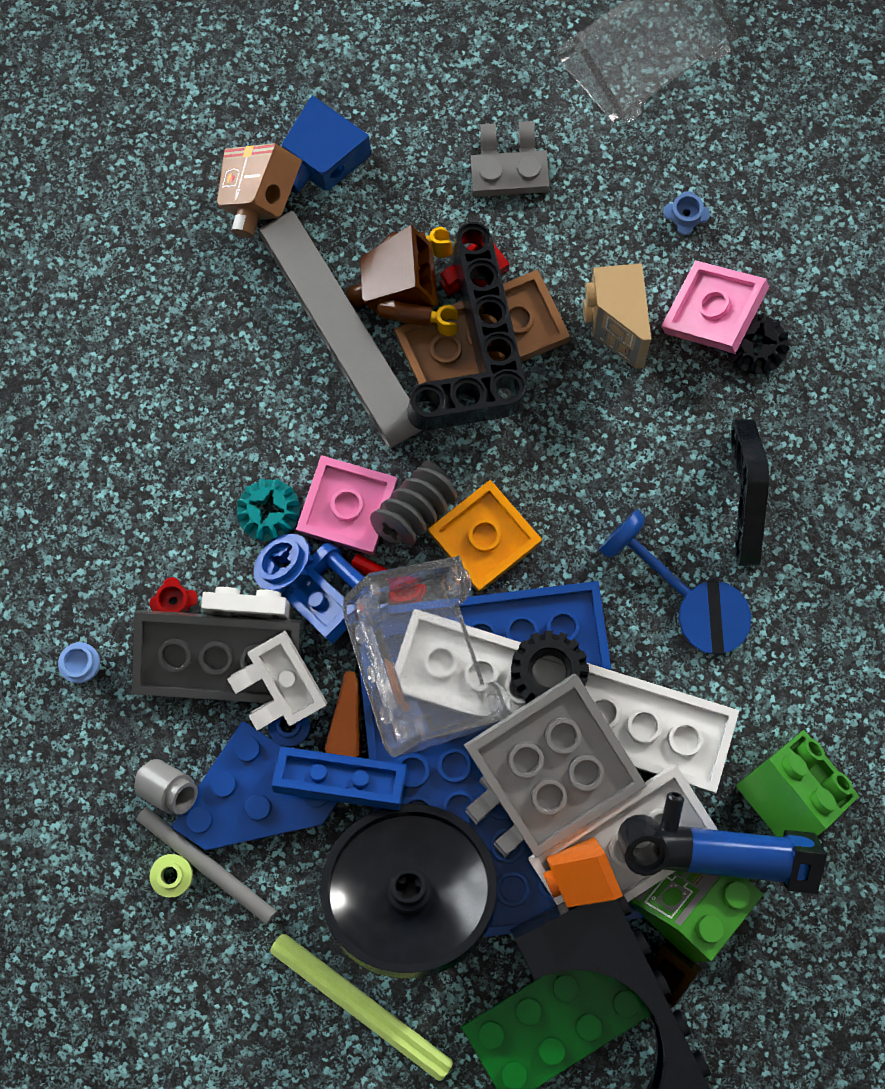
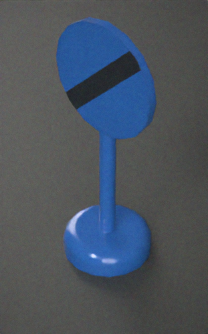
M636 508L609 535L598 551L605 557L611 558L616 556L626 545L629 546L684 597L680 604L678 620L682 634L690 645L703 653L715 655L733 651L744 642L750 631L752 616L747 600L739 590L724 582L710 581L698 584L693 589L688 588L634 538L646 520L645 516Z

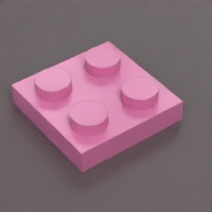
M695 260L661 326L665 334L736 354L769 289L766 278Z
M321 455L296 527L297 533L374 556L380 536L371 525L370 516L396 490L398 478Z

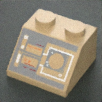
M642 263L594 267L592 281L585 283V299H583L584 322H591L592 335L635 369L644 368L651 342Z

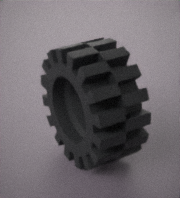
M552 630L545 631V634L538 635L537 632L532 634L529 640L521 642L517 652L515 651L511 664V682L519 699L522 698L525 704L551 689L538 684L532 673L535 662L544 656H554L563 662L566 668L565 679L575 673L583 685H586L589 664L586 662L587 656L584 650H580L579 643L575 639L569 640L567 634L562 632L559 635L552 634Z

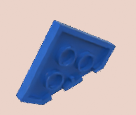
M242 720L197 787L198 794L194 805L186 813L179 814L171 827L204 850L210 851L302 829L324 826L339 802L274 793L272 781L281 745Z

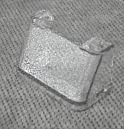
M624 0L553 50L562 65L612 123L620 120L625 125L643 113L640 106L645 103V99L698 62L709 58L714 63L731 52L729 44L738 39L740 34L720 0Z
M460 556L369 573L344 598L343 614L382 742L392 757L410 754L490 728L512 714V702L508 691L495 681L484 683L459 608L465 602L471 590V578L468 571L464 569Z

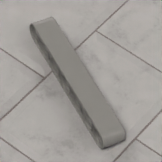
M291 210L278 219L258 228L259 234L269 253L386 445L391 449L421 432L422 430L415 428L407 417L409 397L296 214Z

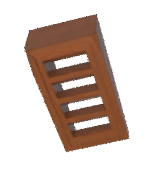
M347 671L344 674L325 746L326 753L361 758L360 683L356 672Z

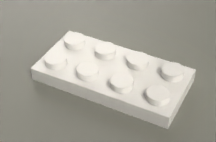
M672 764L647 780L645 788L536 858L534 854L528 857L531 865L550 894V889L543 875L544 872L551 870L546 857L592 837L596 838L604 850L620 890L627 902L674 873L675 871L661 870L649 876L635 874L628 868L618 842L620 825L631 816L644 814L655 819L658 824H661L666 796L670 792H678L684 797L679 826L718 830L676 764ZM642 842L636 848L646 847L651 842ZM562 895L553 898L557 905L564 902Z

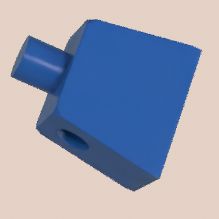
M313 95L306 103L282 143V148L302 160L291 189L294 193H299L309 180L323 190H330L372 154L369 135Z

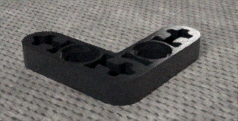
M733 419L731 425V451L740 480L735 537L737 566H759L762 555L769 488V464L755 420Z

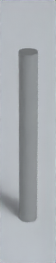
M145 807L140 812L136 821L185 858L192 866L267 925L273 919L277 910L182 834L173 829L148 807Z

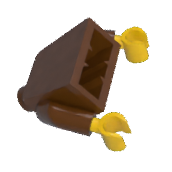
M410 225L400 232L388 234L380 245L361 258V282L347 289V296L351 305L356 309L367 305L381 318L422 326L436 323L438 331L442 335H455L458 332L457 324L446 322L445 320H458L457 309L452 305H444L437 312L432 311V307L438 305L434 256L446 258L452 254V242L449 239V232L444 227H436L430 232V235L426 236L425 232H418Z

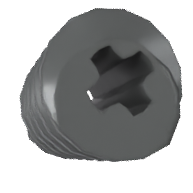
M426 460L422 462L420 468L412 472L410 478L402 482L400 488L392 492L389 499L381 503L378 510L371 513V525L375 532L389 543L397 544L401 542L409 547L413 546L417 541L416 535L421 536L426 533V524H435L437 522L436 514H444L448 508L447 504L451 505L457 501L456 490L452 486L446 472L436 463Z

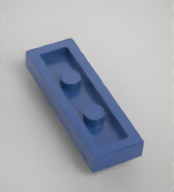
M281 746L272 781V790L274 793L400 811L407 764Z

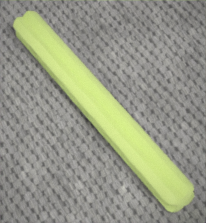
M281 934L273 943L270 949L273 956L436 1080L441 1081L445 1078L452 1068V1059L287 934Z

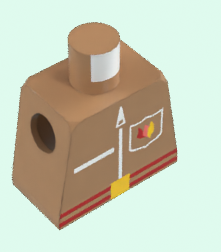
M276 143L225 149L217 203L220 208L235 216L231 229L232 233L244 238H254L258 220L278 219L282 215L301 166L302 160Z

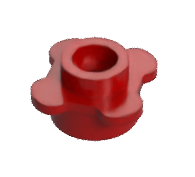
M170 577L163 582L155 596L150 599L149 606L152 611L186 613L190 607L198 603V595L194 590H186L181 586L177 578ZM172 598H177L175 605L170 603Z

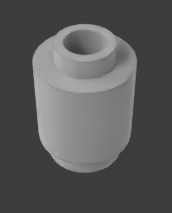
M153 759L147 762L138 770L135 777L134 789L137 796L168 814H184L196 801L198 789L193 783L192 778L160 759Z

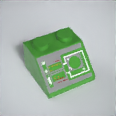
M675 871L630 900L629 903L691 961L711 962L764 894L746 878Z

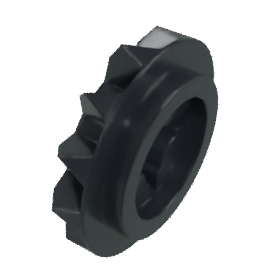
M765 312L755 315L736 354L727 352L728 357L733 364L743 371L753 374L770 372L780 366L786 358L790 348L788 345V332L784 331L779 319L773 320L767 317ZM758 330H760L761 335H763L762 341L768 343V345H763L757 355H754L753 342L747 339H753Z

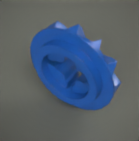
M285 534L272 540L260 552L255 562L254 579L256 583L264 590L278 591L281 594L285 592L287 586L296 588L297 580L300 576H308L305 567L314 561L310 554L312 550L310 544L297 534ZM278 562L281 563V564H283V562H284V563H289V562H290V564H289L286 568H285V567H281V568H280V567L277 565Z

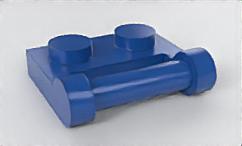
M327 542L312 555L313 563L305 567L308 576H300L297 580L296 588L287 586L285 592L281 595L287 598L288 602L333 644L367 607L376 605L382 599L384 590L377 582L367 580L342 557L341 550L335 544ZM326 569H332L355 590L347 600L321 576Z

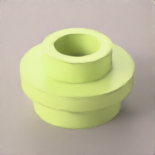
M167 854L155 861L150 870L152 888L164 897L173 898L184 894L189 889L193 880V870L190 863L182 856L176 854ZM170 867L177 871V879L172 884H168L164 880V872Z

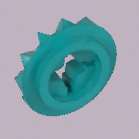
M260 478L258 482L251 486H245L243 494L237 499L236 517L241 528L249 536L260 541H272L279 536L289 534L295 528L300 517V502L291 486L277 478L274 480ZM272 495L273 504L280 512L269 513L263 523L262 512L255 505H265Z

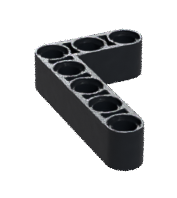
M468 222L458 229L453 248V261L479 373L424 382L417 385L410 395L407 417L410 423L420 430H435L509 417L519 410L526 392V380L492 236L489 229L478 222ZM473 243L480 249L471 251L464 244ZM472 280H485L489 286H476ZM491 315L497 320V323H485L480 319V316ZM491 351L501 352L506 357V360L495 361L488 353ZM499 388L510 389L515 397L512 399L502 398L496 390ZM462 394L472 396L476 404L465 406L457 400V396ZM422 401H429L437 409L431 413L423 412L417 407V404Z

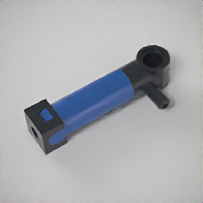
M678 792L667 794L661 824H658L650 816L644 814L634 815L627 818L618 830V842L628 868L635 874L642 876L654 875L661 870L783 882L787 891L818 894L827 858V853L817 836L811 832L785 830L783 837L679 826L684 797ZM642 842H651L646 847L636 848Z

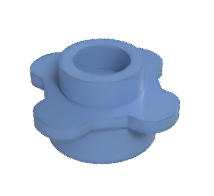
M690 191L683 192L674 200L673 204H667L663 211L664 217L672 220L677 225L678 233L682 235L691 234L696 225L707 222L710 217L709 209L704 207L702 200ZM684 211H689V212H690V215H689V216H685V215L683 214V212H684Z

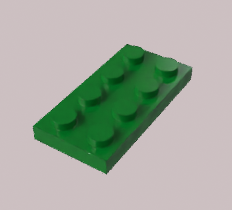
M567 970L534 980L467 1022L461 1028L497 1089H536L650 1015L642 999L620 981L593 971Z

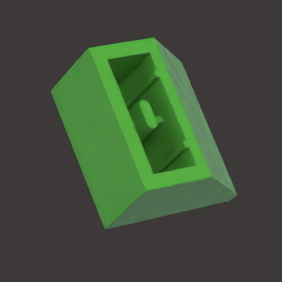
M805 730L797 734L735 785L777 837H783L785 830L811 832L818 836L859 797L848 777L837 770L825 755L822 746L812 739Z

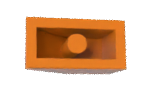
M595 837L546 857L551 870L543 873L553 898L562 895L567 908L612 901L623 897L608 858Z

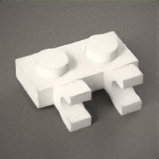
M286 630L250 650L247 654L253 664L235 672L227 679L235 694L262 679L274 700L254 709L249 715L256 730L261 729L281 716H284L288 725L291 726L327 705V701Z

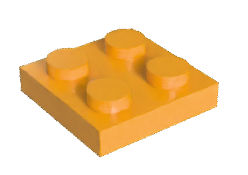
M491 479L428 528V534L479 594L542 544L541 537Z

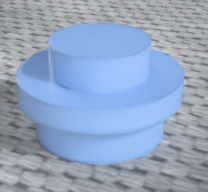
M77 642L70 644L60 654L58 660L59 671L66 680L72 683H86L98 673L100 656L95 648L87 643Z

